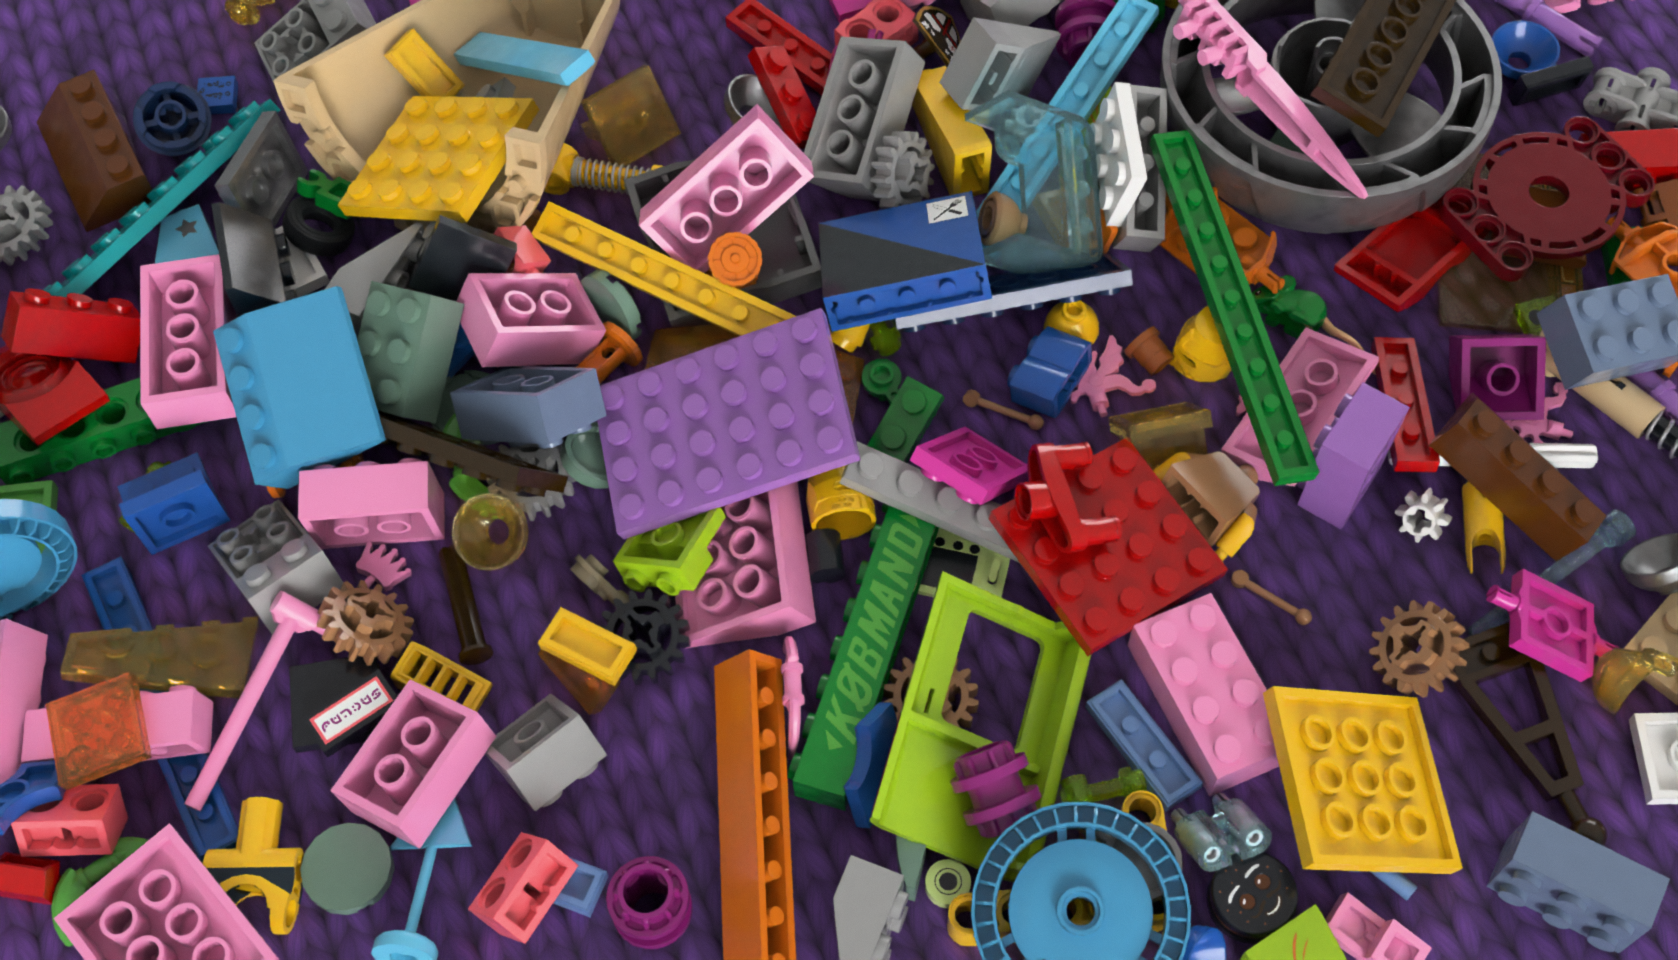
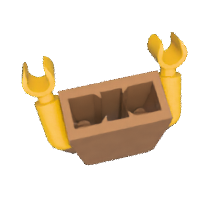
M1220 451L1206 455L1178 452L1153 470L1211 547L1214 545L1218 547L1215 553L1222 562L1227 556L1232 558L1252 535L1257 517V508L1253 503L1259 496L1260 490L1256 485L1258 474L1251 465L1242 464L1237 466L1225 453Z

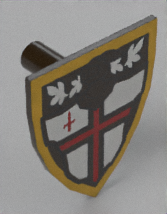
M923 6L916 12L912 21L923 34L924 39L921 44L913 49L922 59L936 52L948 67L961 42L954 20L950 14L940 8Z

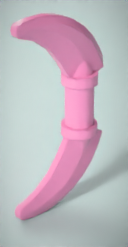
M786 636L783 643V653L786 655V660L781 665V674L784 676L782 704L788 710L787 756L788 760H792L799 742L801 706L805 704V697L802 694L801 681L803 664L799 663L797 644L792 636Z

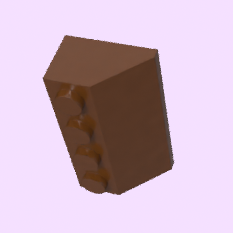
M93 69L59 83L38 118L37 125L86 232H89L122 218L134 206L137 207L144 201L148 204L151 200L146 195L153 188L95 70Z
M1471 393L1429 444L1430 447L1556 562L1588 543L1606 517L1605 513L1474 393Z

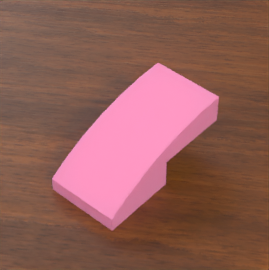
M1349 892L1339 896L1325 919L1340 948L1357 960H1425L1431 950L1428 944L1395 919L1385 921Z

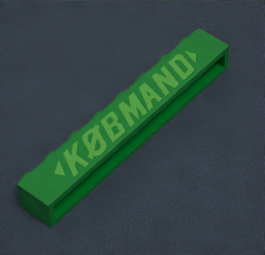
M885 503L882 504V512L886 513L883 524H875L871 534L869 548L873 549L870 561L863 560L858 571L856 584L860 585L857 598L850 597L844 611L843 622L848 623L844 635H836L831 648L830 660L834 661L830 675L823 673L818 684L816 699L821 700L816 714L809 713L804 724L802 738L807 739L802 754H794L788 772V778L793 780L794 796L846 811L848 805L844 785L852 774L857 754V739L854 727L883 700L884 684L889 682L890 671L894 667L939 531V527Z

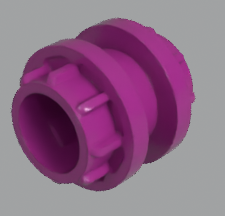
M1065 0L1057 8L1055 27L1061 36L1056 44V50L1064 60L1068 61L1070 66H1075L1116 5L1113 0Z
M1006 740L993 742L955 759L956 762L953 767L957 776L950 780V784L954 793L968 792L973 807L964 811L962 815L967 826H977L980 836L985 838L1000 836L1021 817L1037 810L1035 802L1042 797L1037 784L1023 785L1018 771L1029 765L1025 752L1015 753L1011 742Z
M644 856L627 862L614 874L607 889V908L613 923L621 937L633 946L643 949H658L668 946L681 937L690 923L693 906L686 879L677 866L664 858ZM660 893L667 897L663 905L655 911L649 913L634 911L637 901L647 894Z

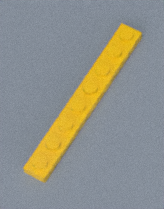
M548 201L531 233L538 242L597 270L607 271L610 273V276L737 336H742L796 317L742 290L723 285L714 277Z

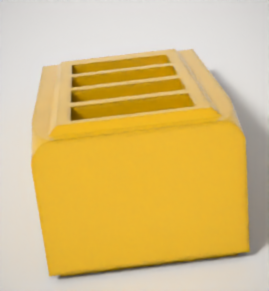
M414 641L409 643L390 676L394 685L399 690H403L408 681L412 680L439 694L443 692L451 677L456 678L445 697L456 702L465 686L469 684L473 687L462 705L478 712L493 687L492 682ZM434 670L440 671L431 687L426 686Z

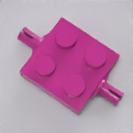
M1524 568L1512 576L1511 593L1500 588L1498 585H1493L1486 594L1487 602L1507 610L1509 614V647L1579 682H1583L1593 676L1594 655L1609 663H1614L1620 656L1619 650L1621 649L1619 646L1600 638L1597 634L1594 623L1593 603Z

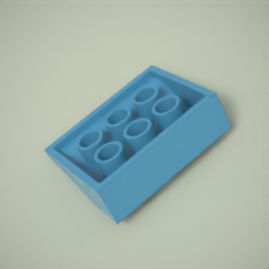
M331 287L245 313L213 331L255 485L290 489L299 484V471L313 470L318 465L336 466L386 440L342 287Z

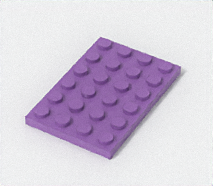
M822 308L600 385L607 416L597 420L616 532L623 540L861 460L827 316Z

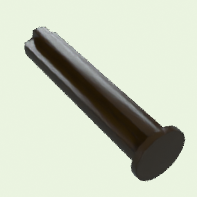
M456 544L442 547L438 555L462 649L458 654L459 661L464 665L483 663L493 656V648L491 645L486 644L463 551Z

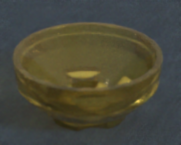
M486 493L468 499L459 508L452 523V540L457 553L463 561L479 570H498L512 564L521 556L528 541L529 529L524 512L511 499L499 494ZM497 519L503 520L509 528L508 538L502 544L494 543L488 533L491 523Z

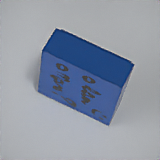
M235 76L198 78L197 91L206 100L211 115L236 113L239 84Z

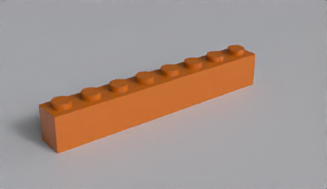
M750 649L714 666L723 960H796L784 705L782 704V696L784 695L783 675L781 674L782 659Z

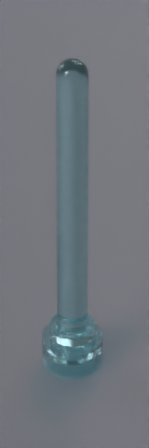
M1611 510L1606 514L1605 519L1588 543L1558 560L1538 576L1553 584H1557L1605 547H1621L1636 535V528L1632 520L1620 510ZM1496 606L1469 627V635L1472 636L1503 624L1510 618L1507 610Z

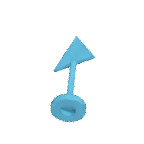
M454 798L420 848L426 850L405 930L385 931L375 938L371 952L375 960H437L438 949L435 943L426 936L416 933L437 848L472 847L456 798ZM398 837L390 846L391 850L419 849Z

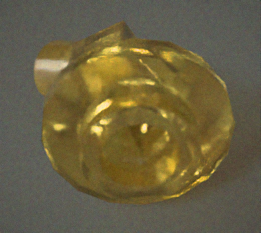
M226 0L225 8L234 22L241 25H255L261 17L256 6L274 4L276 0Z

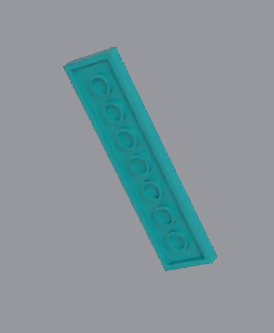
M268 99L260 105L254 100L248 106L241 108L228 120V123L232 126L231 128L227 125L219 132L216 131L201 145L205 150L204 153L199 150L174 169L178 177L174 178L172 175L165 182L162 181L146 195L151 200L148 204L144 201L137 207L134 206L118 221L123 226L120 230L115 227L109 233L103 234L90 246L95 252L90 257L85 254L82 258H77L61 273L66 278L61 284L56 281L52 285L49 284L43 290L52 296L67 297L69 293L83 294L239 149L262 112L276 111L278 113L281 111L271 99Z

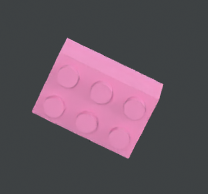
M469 273L456 302L464 303L460 324L481 367L580 364L599 345L606 332L576 273Z
M405 458L398 461V463L392 464L364 461L356 464L354 467L342 468L333 465H318L313 470L299 471L298 519L321 549L366 546L367 542H372L373 545L443 540L445 539L444 492L429 462L417 458Z
M409 680L330 791L353 814L420 849L497 736L478 712L417 682Z

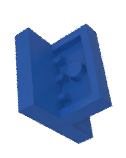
M198 452L117 486L123 500L119 504L122 515L151 555L231 521L225 506L214 490L203 460Z

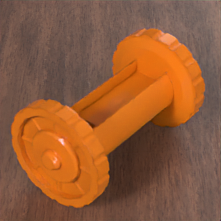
M741 232L725 233L723 236L718 237L710 247V252L708 253L709 270L706 271V274L719 280L723 285L737 289L757 283L758 274L761 270L760 267L762 266L761 249L758 247L757 242L747 234H742Z
M609 321L603 323L606 332L602 342L575 367L596 368L599 384L622 362L634 367L643 360L640 348L630 335ZM610 352L613 353L609 358H605Z

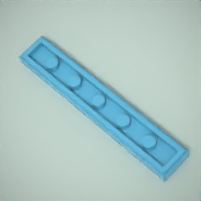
M479 32L453 54L460 65L569 86L596 62L589 50L485 32Z

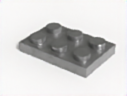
M276 111L261 113L214 185L226 205L271 219L274 227L296 193L297 178H305L308 173L303 160Z

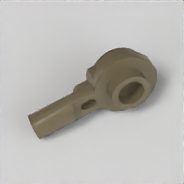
M580 554L574 558L577 562L570 570L595 594L599 595L604 601L608 599L613 605L615 598H618L624 604L629 602V595L622 590H616L604 578L609 570L592 554L586 559Z

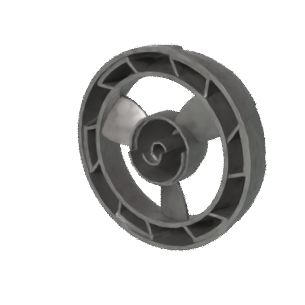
M1217 0L1242 27L1279 16L1314 14L1315 19L1301 22L1282 36L1274 48L1270 65L1305 104L1337 147L1348 143L1354 138L1368 156L1365 158L1346 159L1367 191L1368 196L1366 199H1362L1345 188L1307 155L1268 141L1236 118L1238 115L1250 113L1260 108L1248 96L1244 98L1235 88L1236 77L1225 79L1224 77L1212 78L1210 64L1205 66L1199 64L1197 60L1199 50L1197 48L1201 41L1200 38L1191 41L1187 37L1181 40L1175 38L1173 27L1177 24L1183 10L1180 3L1167 26L1162 48L1160 88L1167 89L1168 132L1187 130L1194 138L1211 186L1217 188L1219 197L1247 214L1283 228L1322 234L1346 233L1376 228L1401 220L1417 211H1424L1451 189L1471 166L1491 131L1500 105L1502 71L1497 50L1483 22L1464 0L1455 1L1423 60L1440 88L1444 103L1443 115L1441 116L1436 109L1425 101L1405 93L1388 127L1379 138L1310 95L1364 0Z

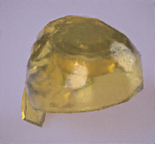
M1616 647L1599 657L1593 670L1592 692L1600 707L1616 716L1628 695L1650 673L1655 671L1667 677L1675 676L1676 672H1678V658L1654 648H1644L1642 651Z

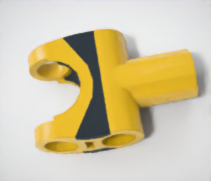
M249 797L242 801L236 848L208 849L204 855L203 864L236 906L248 897H266L267 908L270 909L269 919L272 933L275 935L289 934L294 927L302 899L303 885L300 868L304 852L302 848H278L283 803L268 797Z

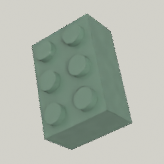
M371 281L357 341L379 411L404 418L436 423L464 303Z

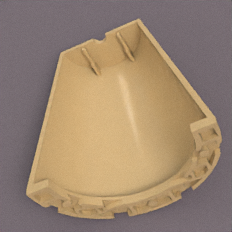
M421 0L281 74L273 82L290 122L295 124L300 122L310 138L304 145L333 180L341 177L353 182L367 163L368 157L374 153L385 137L386 131L394 124L403 111L406 102L412 96H421L384 56L409 29L414 28L465 84L455 97H476L477 93L485 85L490 84L492 86L504 77L516 86L512 98H533L540 110L527 130L512 127L504 135L506 163L466 223V225L493 234L498 227H521L533 214L540 202L617 17L620 0ZM479 32L586 49L589 50L596 62L569 86L460 65L453 54ZM394 219L395 227L400 230H404L416 222L421 223L425 230L432 222Z

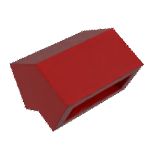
M5 852L0 855V896L52 905L53 894L61 878V875H59L60 861L40 857H21V854Z

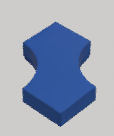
M879 702L854 727L857 739L856 761L852 774L844 785V790L856 827L870 828L873 825L870 821V815L898 722L892 703Z
M69 759L22 763L12 777L0 784V835H4L8 827L27 811L42 804L63 799L73 773Z

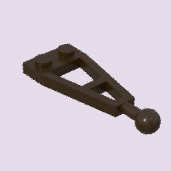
M1510 622L1464 638L1469 643V648L1459 651V656L1466 660L1467 664L1466 666L1455 665L1453 669L1459 678L1456 682L1453 681L1457 691L1544 800L1548 802L1558 798L1571 822L1569 829L1604 846L1608 836L1604 824L1600 820L1588 816L1575 793L1584 785L1544 664L1509 647ZM1524 667L1543 722L1515 732L1477 684ZM1548 738L1562 778L1554 781L1528 749V745Z

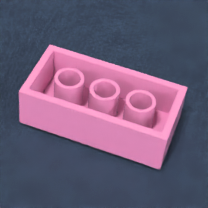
M756 104L640 209L639 226L671 258L705 273L709 270L708 253L715 240L729 232H741L747 235L751 233L814 177L812 161Z
M219 254L140 266L141 406L156 429L236 417L213 333L215 329L237 318V314L225 292Z
M1212 593L1133 626L1127 646L1194 770L1203 782L1209 797L1279 767L1263 692L1267 689Z

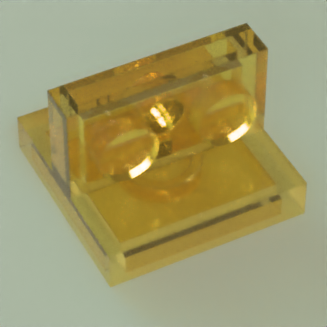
M647 65L640 66L581 101L589 118L581 126L587 138L601 142L612 166L615 162H617L618 167L622 163L624 166H627L681 134L653 73Z
M1182 402L1108 417L1111 433L1119 436V441L1126 438L1127 441L1131 442L1152 470L1178 452L1208 454L1204 428L1213 427L1211 410L1189 402Z

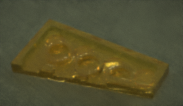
M258 616L245 617L243 622L221 624L220 620L201 621L202 626L175 628L174 624L156 625L155 630L133 632L131 628L70 633L60 670L61 678L66 681L169 691L170 687L176 685H188L197 688V691L203 695L239 699L247 685L259 619Z

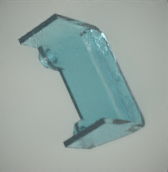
M1010 90L965 113V121L993 130L995 149L999 157L1008 164L1019 167L1021 212L1028 216V226L1025 234H1013L983 249L986 265L1017 274L1082 268L1098 262L1103 255V238L1095 137L1087 120L1077 114Z

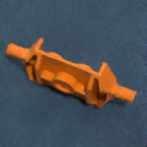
M1212 187L1248 284L1253 283L1256 285L1260 282L1271 290L1273 294L1278 293V289L1281 290L1284 287L1285 280L1269 269L1277 246L1276 232L1272 231L1270 233L1271 237H1269L1218 198L1217 188ZM1166 191L1165 240L1159 246L1197 275Z
M1616 215L1612 216L1606 223L1612 226ZM1622 220L1614 233L1621 244L1612 261L1609 273L1612 275L1618 267L1632 281L1668 274L1678 298V272L1671 270L1667 266H1678V227L1661 221L1643 228L1637 226L1632 229Z

